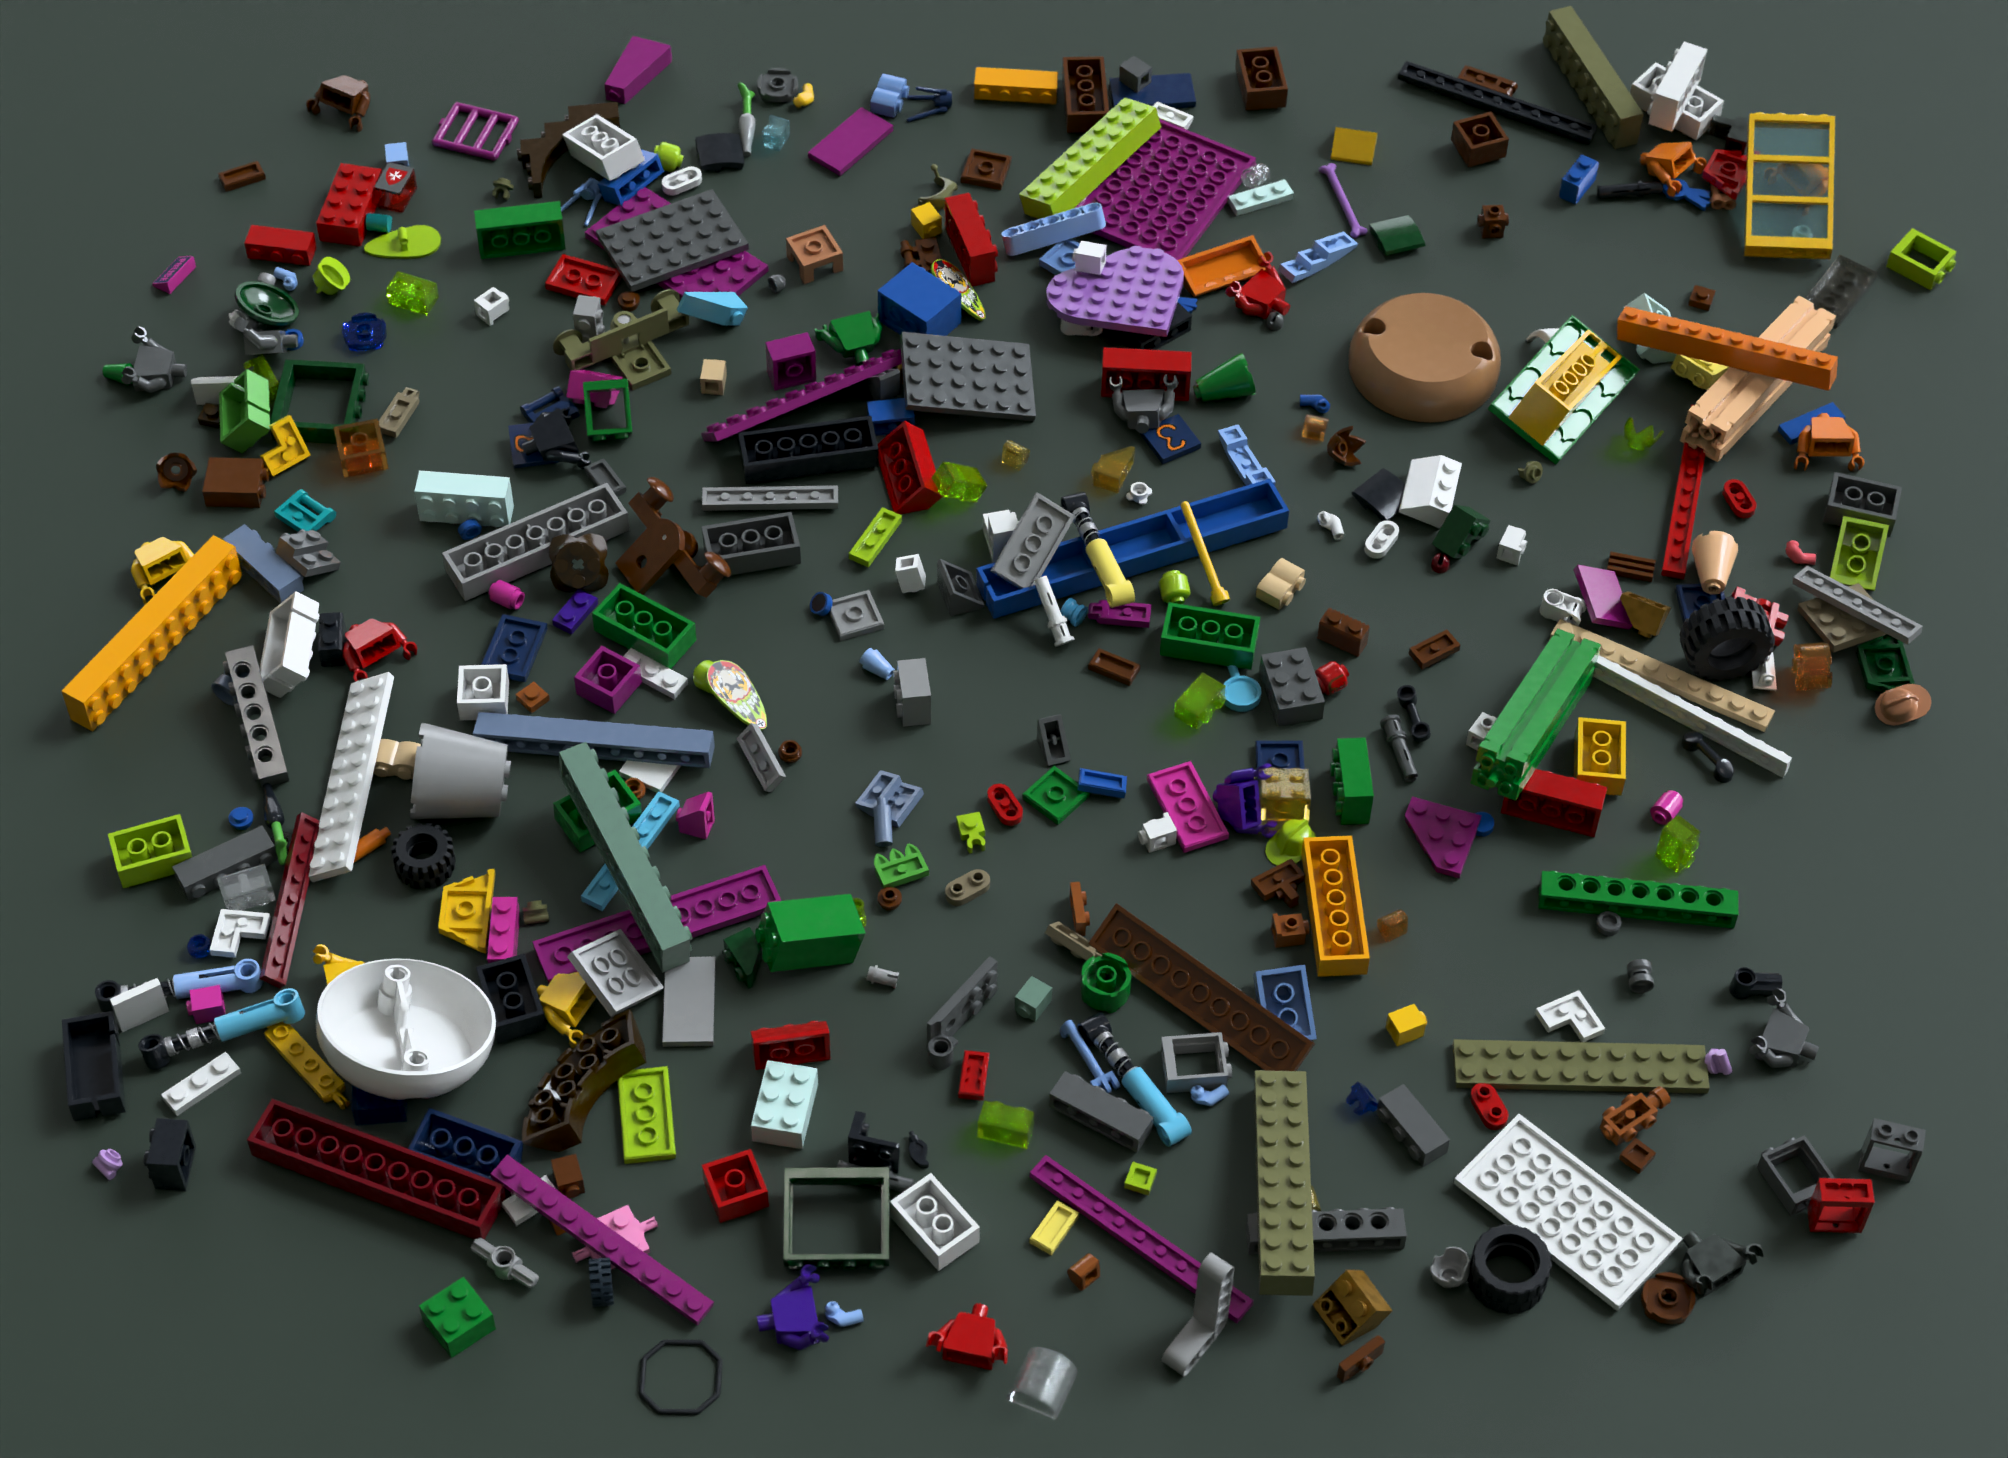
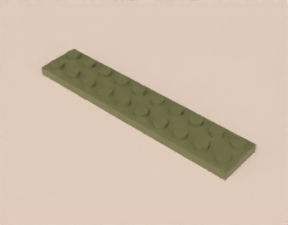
M1453 1040L1455 1088H1473L1478 1083H1487L1495 1089L1650 1092L1656 1087L1661 1086L1667 1093L1708 1094L1710 1089L1707 1064H1705V1045Z

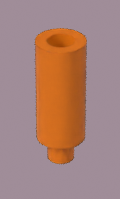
M387 827L380 831L376 828L359 839L354 863L386 843L385 838L391 835Z

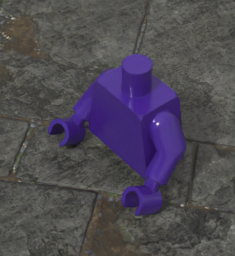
M1269 763L1261 765L1257 770L1248 768L1233 771L1224 779V783L1216 786V790L1213 792V800L1218 803L1220 818L1227 821L1238 833L1258 834V832H1261L1267 838H1271L1277 833V831L1269 829V827L1273 828L1278 824L1275 820H1269L1264 825H1260L1262 821L1258 780H1255V777L1261 780L1272 777L1273 774L1266 775L1264 773V768L1272 766Z
M809 1264L805 1265L801 1270V1276L770 1300L772 1313L757 1316L759 1332L775 1329L777 1343L797 1350H803L816 1343H820V1341L825 1343L829 1340V1336L823 1333L829 1327L822 1322H818L812 1287L808 1286V1282L817 1283L820 1279L818 1274H811L816 1270V1267Z

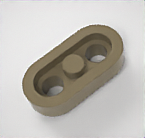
M975 869L951 881L945 888L947 902L954 906H961L986 893L990 888L989 874L984 870Z

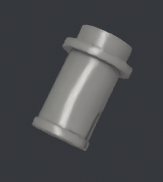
M875 965V967L870 966L867 975V981H871V984L875 982L896 988L899 978V972L878 968V965Z

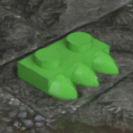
M908 843L905 848L906 856L893 848L890 852V861L883 855L876 854L874 858L875 873L882 888L896 887L929 876V869L917 847Z

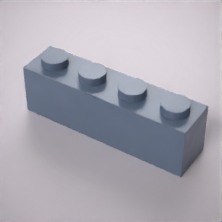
M244 524L223 538L224 541L236 547L240 566L280 604L295 591L298 593L304 591L303 575L276 554L272 545L268 542L265 543L256 530H251Z

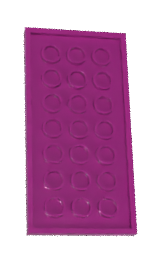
M644 187L638 190L637 194L631 199L623 202L622 206L618 205L585 231V238L605 250L596 236V230L671 203ZM744 251L656 284L665 290L672 289L677 291L680 295V300L684 292H735L739 296L769 272L767 264Z

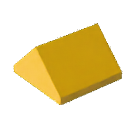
M1335 127L1331 160L1372 165L1377 133Z

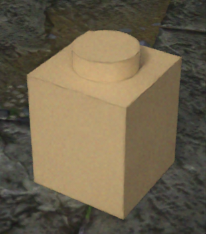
M704 359L700 377L701 394H724L727 377L726 361Z

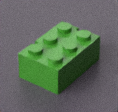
M246 369L234 380V383L231 382L219 393L220 443L240 453H244L269 432L270 407L267 379Z

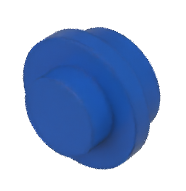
M246 807L235 808L229 814V822L235 829L245 830L253 822V813Z

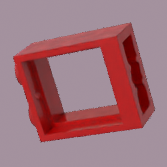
M1819 1178L1807 1207L1810 1232L1862 1233L1875 1203L1872 1179Z

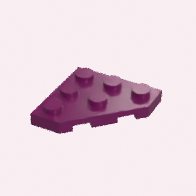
M1412 796L1405 814L1406 824L1409 828L1411 827L1416 835V840L1424 853H1427L1432 861L1435 871L1460 879L1481 821V815Z

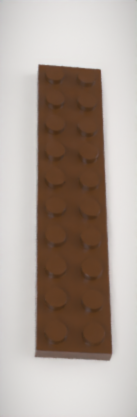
M1117 903L1088 943L1100 953H1112L1122 957L1127 962L1131 975L1212 1033L1222 1032L1223 1041L1227 1042L1265 1071H1297L1315 1045L1313 1041Z

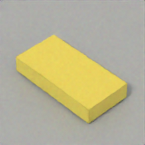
M1057 1200L1030 1237L1029 1243L1052 1256L1079 1218V1212Z

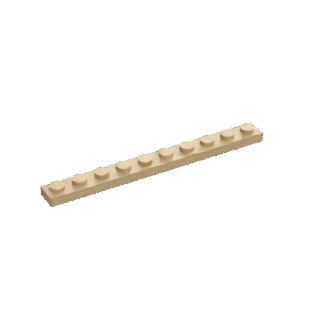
M1562 619L1558 621L1550 635L1551 639L1558 628L1574 634V641L1581 643L1583 638L1597 642L1601 644L1599 655L1607 660L1617 663L1622 668L1660 686L1662 689L1762 732L1766 731L1774 716L1775 710Z

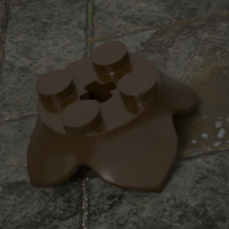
M588 533L575 538L569 534H562L552 539L549 547V557L552 562L550 578L556 589L564 592H574L576 590L596 591L606 586L609 577L608 568L605 565L608 548L603 536ZM582 559L584 561L582 563L584 568L575 569L572 560L578 561Z

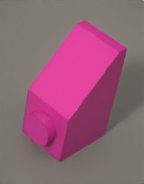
M705 792L686 799L683 808H679L676 814L679 832L707 839L715 822L713 794L711 792Z

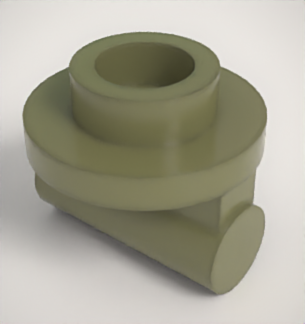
M541 900L527 902V907L522 908L525 925L549 921L547 904L542 905Z

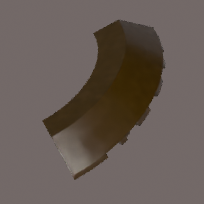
M630 1009L601 1023L602 1028L590 1036L588 1033L583 1035V1039L578 1042L575 1048H568L556 1060L558 1064L552 1072L545 1073L537 1085L539 1091L528 1103L530 1110L528 1117H524L522 1127V1142L524 1145L561 1152L581 1144L586 1118L598 1098L620 1077L647 1063L645 1046Z

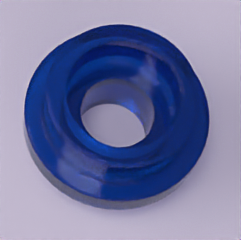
M194 935L187 944L188 953L194 958H204L210 954L212 941L205 935Z

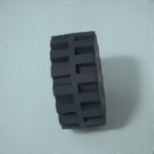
M610 1257L590 1259L589 1273L592 1306L614 1305Z

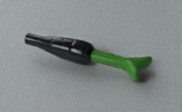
M265 783L262 786L264 792V819L266 825L273 831L278 862L280 865H284L287 858V842L282 831L285 818L273 792L272 785Z

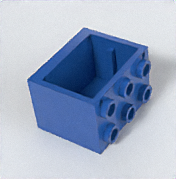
M913 262L877 290L879 321L900 335L902 332L947 336L961 324V293Z

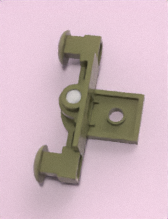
M672 289L664 290L653 298L651 314L637 319L629 311H620L614 315L609 331L589 339V342L582 343L583 336L578 330L569 329L563 331L555 338L553 350L557 355H565L566 364L571 371L580 370L610 358L622 377L628 379V385L633 391L671 375L670 366L651 340L689 325V315L679 313L676 310L680 301L679 293ZM638 364H646L645 367H637Z

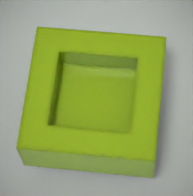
M1132 1162L1124 1188L1149 1196L1157 1175V1169Z

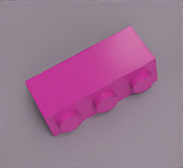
M493 897L488 963L517 956L520 922L518 897Z

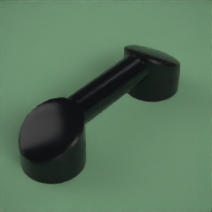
M1403 685L1398 689L1397 696L1400 705L1407 709L1412 722L1411 733L1413 740L1417 742L1426 741L1430 738L1431 731L1427 723L1421 722L1416 709V690L1411 685Z
M1692 731L1686 733L1682 739L1683 748L1692 752L1699 749L1716 766L1713 774L1714 778L1721 783L1731 781L1734 774L1732 763L1725 758H1721L1702 740L1703 735L1700 732Z

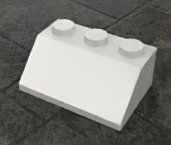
M1442 455L1412 459L1399 512L1440 529L1452 509L1462 463Z

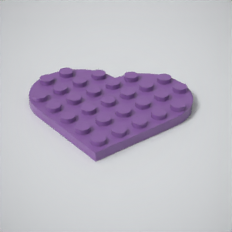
M1132 246L1131 248L1106 256V264L1100 275L1075 271V268L1054 276L1047 286L1046 301L1049 309H1053L1057 313V317L1069 323L1167 337L1183 287L1184 272L1181 264L1162 249Z

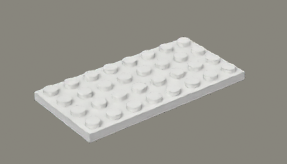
M1520 1114L1454 1179L1456 1186L1506 1225L1514 1224L1525 1227L1539 1235L1540 1239L1546 1243L1552 1261L1617 1311L1678 1248L1683 1240L1682 1237Z

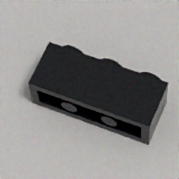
M1177 302L1167 337L1125 331L1124 344L1129 349L1157 350L1191 331L1192 315Z

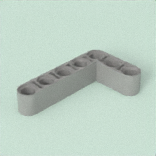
M1213 1253L1207 1255L1198 1271L1193 1317L1166 1349L1161 1360L1182 1376H1186L1221 1333L1228 1320L1234 1267Z

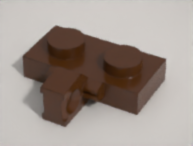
M1289 859L1252 878L1251 886L1263 901L1276 896L1277 899L1283 898L1284 902L1292 908L1299 904V894L1296 892V885L1305 881V874L1292 859Z

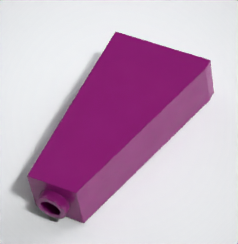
M632 36L605 83L606 99L626 104L671 63V45Z

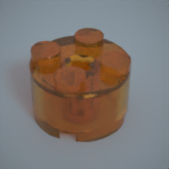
M1827 642L1795 644L1793 646L1792 671L1797 672L1798 677H1795L1796 691L1831 688L1832 672H1830V665L1832 664L1829 644Z

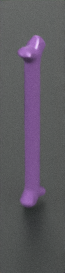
M1329 163L1327 166H1321L1319 172L1327 175L1352 228L1350 236L1357 238L1359 235H1366L1368 230L1359 225L1334 172L1336 165Z

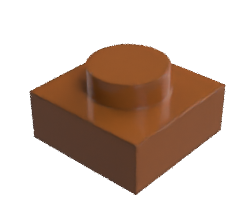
M534 681L516 694V700L531 713L550 701L549 694Z

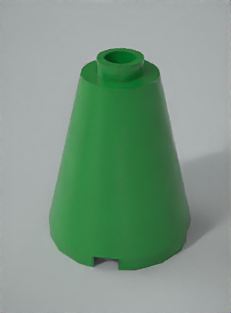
M1243 353L1235 355L1195 380L1196 385L1193 386L1196 398L1201 397L1202 401L1256 394L1255 384L1251 372L1249 373L1248 364Z

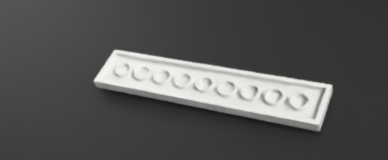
M389 672L353 682L350 685L320 817L319 832L314 844L313 858L310 862L308 877H310L312 882L352 872L394 676Z

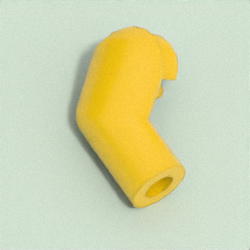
M804 84L802 87L803 92L793 99V103L797 108L807 106L814 101L813 86L811 84Z

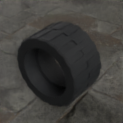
M1504 1224L1490 1228L1480 1236L1474 1245L1470 1260L1469 1287L1478 1301L1483 1303L1488 1309L1490 1308L1498 1313H1522L1533 1308L1542 1299L1552 1267L1551 1254L1547 1249L1546 1243L1540 1239L1539 1235L1530 1231V1229L1518 1225ZM1496 1256H1513L1527 1264L1532 1271L1533 1277L1522 1283L1504 1282L1496 1278L1489 1271L1486 1262Z

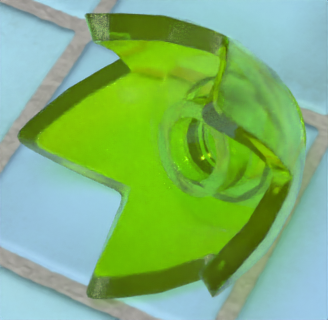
M1631 417L1628 418L1624 426V437L1628 440L1627 446L1644 452L1645 447L1651 448L1664 433L1661 430L1654 438L1653 425H1649L1644 430L1636 433L1633 418Z

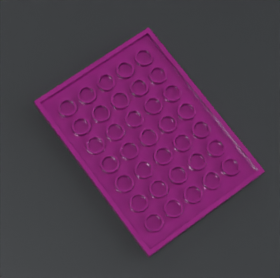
M1159 119L1161 128L1075 208L1091 203H1100L1106 226L1091 233L1127 248L1140 246L1142 248L1162 249L1165 253L1179 260L1189 254L1228 202L1229 196L1233 195L1256 164V157Z

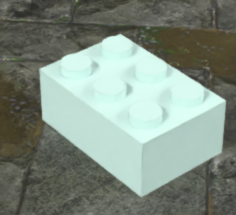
M767 1060L751 1123L752 1141L803 1149L818 1087L817 1068Z

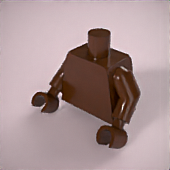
M343 75L321 82L320 88L314 95L315 98L309 99L306 102L308 112L312 109L314 115L319 114L321 111L319 102L351 115L356 114V116H352L349 119L350 129L352 130L353 126L357 125V131L361 132L363 129L361 118L365 117L370 104V94L368 93L366 81L356 80Z

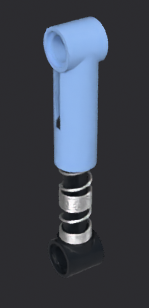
M243 959L235 966L173 975L171 981L167 978L165 982H160L165 999L169 995L182 999L190 997L189 990L220 985L222 992L241 989L243 992L253 993L261 988L263 980L259 979L261 973L259 964L253 959ZM113 980L102 981L95 988V995L100 1010L102 1012H114L110 999L137 986L135 984L132 987H128V985L122 986Z

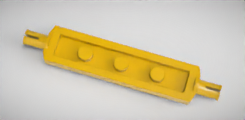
M280 1022L267 1027V1031L264 1032L265 1038L324 1103L334 1100L341 1109L349 1106V1100L342 1095L346 1089L344 1082L290 1024Z

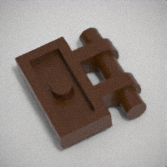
M936 237L915 240V247L909 245L907 240H903L900 243L901 256L905 259L904 267L913 262L932 274V263L936 260H942Z

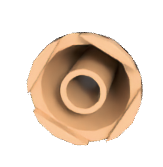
M1709 531V535L1702 536L1700 534L1693 540L1692 554L1703 591L1716 595L1723 592L1738 554V544L1735 543L1734 537L1721 531Z

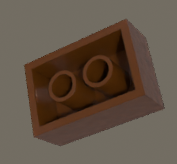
M1277 46L1238 49L1236 52L1235 69L1245 110L1286 107L1288 87Z

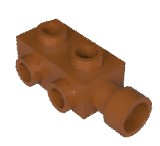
M1658 1086L1650 1091L1648 1097H1645L1642 1093L1636 1096L1632 1093L1627 1095L1622 1100L1620 1107L1615 1109L1614 1106H1611L1602 1114L1603 1118L1600 1125L1602 1134L1616 1146L1624 1141H1631L1637 1135V1132L1643 1128L1647 1130L1657 1121V1109H1662L1671 1102L1669 1094L1663 1087Z

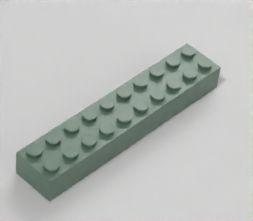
M587 742L559 752L560 777L659 968L663 973L689 962L690 951H692L690 940H692L691 932L687 926L684 927L680 921L682 919L681 913L677 906H672L670 892L666 886L662 887L659 881L661 879L656 866H651L649 852L645 846L641 847L638 841L640 840L638 831L635 826H630L627 810L625 807H620L617 791L614 787L610 788L608 775L604 768L600 769L595 750H590Z

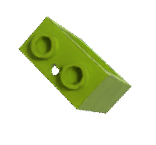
M1912 228L1892 249L1886 267L1931 290L1936 284H1940L1943 281L1946 272L1950 273L1956 264L1954 259L1957 251ZM1915 249L1940 263L1932 270L1907 255Z

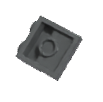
M302 529L297 534L290 535L284 533L278 540L275 553L305 577L339 570L341 561L326 550L329 542L317 531Z

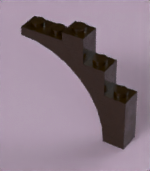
M618 102L568 106V115H564L565 121L544 123L545 131L541 132V138L520 140L521 148L517 149L518 161H522L523 169H527V174L532 175V177H528L529 190H533L534 198H543V185L549 170L568 151L562 134L596 114L620 128Z

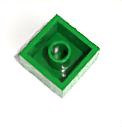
M464 1276L419 1305L422 1321L451 1358L496 1329L492 1312Z

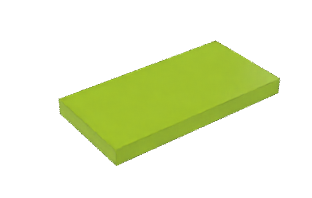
M668 1066L629 1071L618 1079L625 1164L676 1159Z

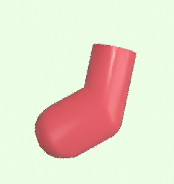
M1795 540L1787 542L1785 551L1792 562L1815 565L1816 554L1803 553L1798 547L1799 543Z

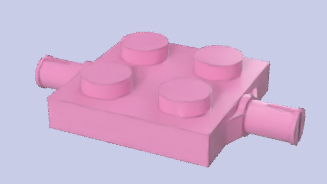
M626 1205L597 1218L646 1254L650 1253V1248L644 1238V1232L658 1227L654 1217L640 1223L633 1216L629 1206ZM587 1246L572 1252L576 1263L588 1257L592 1259L602 1258Z

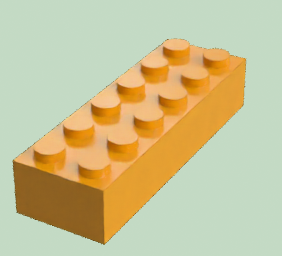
M1352 836L1303 838L1301 856L1305 874L1318 977L1365 975L1368 971L1370 956Z

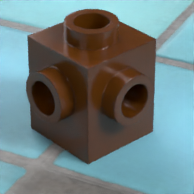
M1482 205L1481 214L1477 215V225L1480 227L1482 239L1503 238L1505 226L1509 225V215L1505 213L1503 205Z

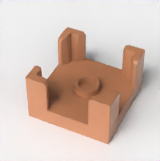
M825 225L786 238L787 257L790 262L794 261V257L800 266V278L804 284L814 281V269L833 262V273L843 271V252Z

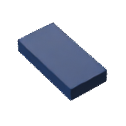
M1080 768L1077 790L1125 798L1127 776Z

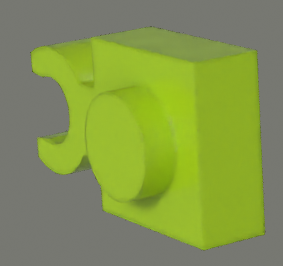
M980 812L956 816L962 841L967 840L968 852L973 853V845L975 844L980 845L981 850L985 851V839L983 838L985 836V828Z

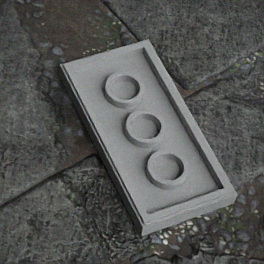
M1036 492L992 567L991 572L1019 589L1035 585L1034 580L1042 576L1073 522L1075 515Z
M690 957L689 962L665 972L663 1047L714 1046L715 957Z

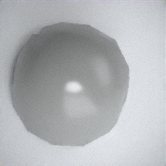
M1447 1247L1443 1255H1435L1430 1269L1433 1281L1443 1288H1453L1464 1284L1470 1275L1471 1265L1467 1252L1458 1247Z

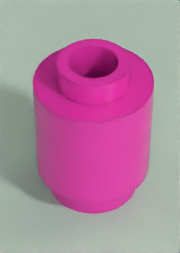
M498 580L489 588L490 600L508 609H519L523 604L525 594L514 585Z
M1673 790L1663 793L1650 810L1654 821L1662 825L1670 824L1682 809V796Z

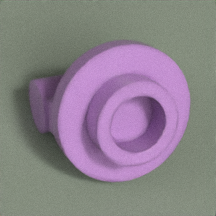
M1711 1049L1706 1054L1705 1064H1707L1711 1074L1723 1073L1728 1075L1732 1073V1067L1726 1050Z
M112 1149L101 1150L92 1161L94 1166L108 1180H112L116 1176L117 1170L123 1165L120 1154Z

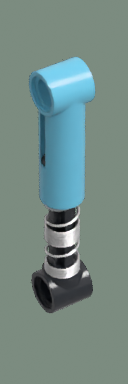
M283 989L273 999L214 1018V1024L209 1023V1026L203 1028L198 1026V1029L195 1027L188 1031L186 1030V1034L180 1036L176 1034L174 1038H171V1036L164 1038L159 1034H149L140 1040L138 1047L147 1067L150 1069H160L169 1063L171 1056L179 1054L180 1050L186 1049L189 1051L190 1047L194 1049L203 1046L204 1042L211 1043L216 1038L224 1042L280 1022L285 1024L296 1023L304 1017L305 1009L295 989Z
M1098 1012L1078 1023V1032L1084 1042L1089 1046L1093 1044L1100 1052L1105 1053V1059L1113 1069L1118 1070V1075L1123 1077L1121 1083L1141 1109L1154 1117L1153 1124L1160 1139L1166 1146L1171 1147L1192 1134L1190 1124L1185 1116L1174 1110L1144 1070L1133 1066L1130 1062L1131 1058H1128L1129 1056L1123 1048L1118 1047V1042L1113 1041L1111 1025L1103 1013Z

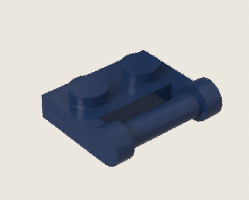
M559 386L551 389L550 393L530 404L525 403L520 406L522 414L530 423H534L542 412H553L558 408L560 410L563 408L567 409V416H572V420L580 416L579 410L564 395ZM554 400L558 401L536 414L534 413V411Z

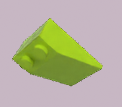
M1843 516L1830 578L1846 586L1859 583L1863 589L1875 591L1889 525Z

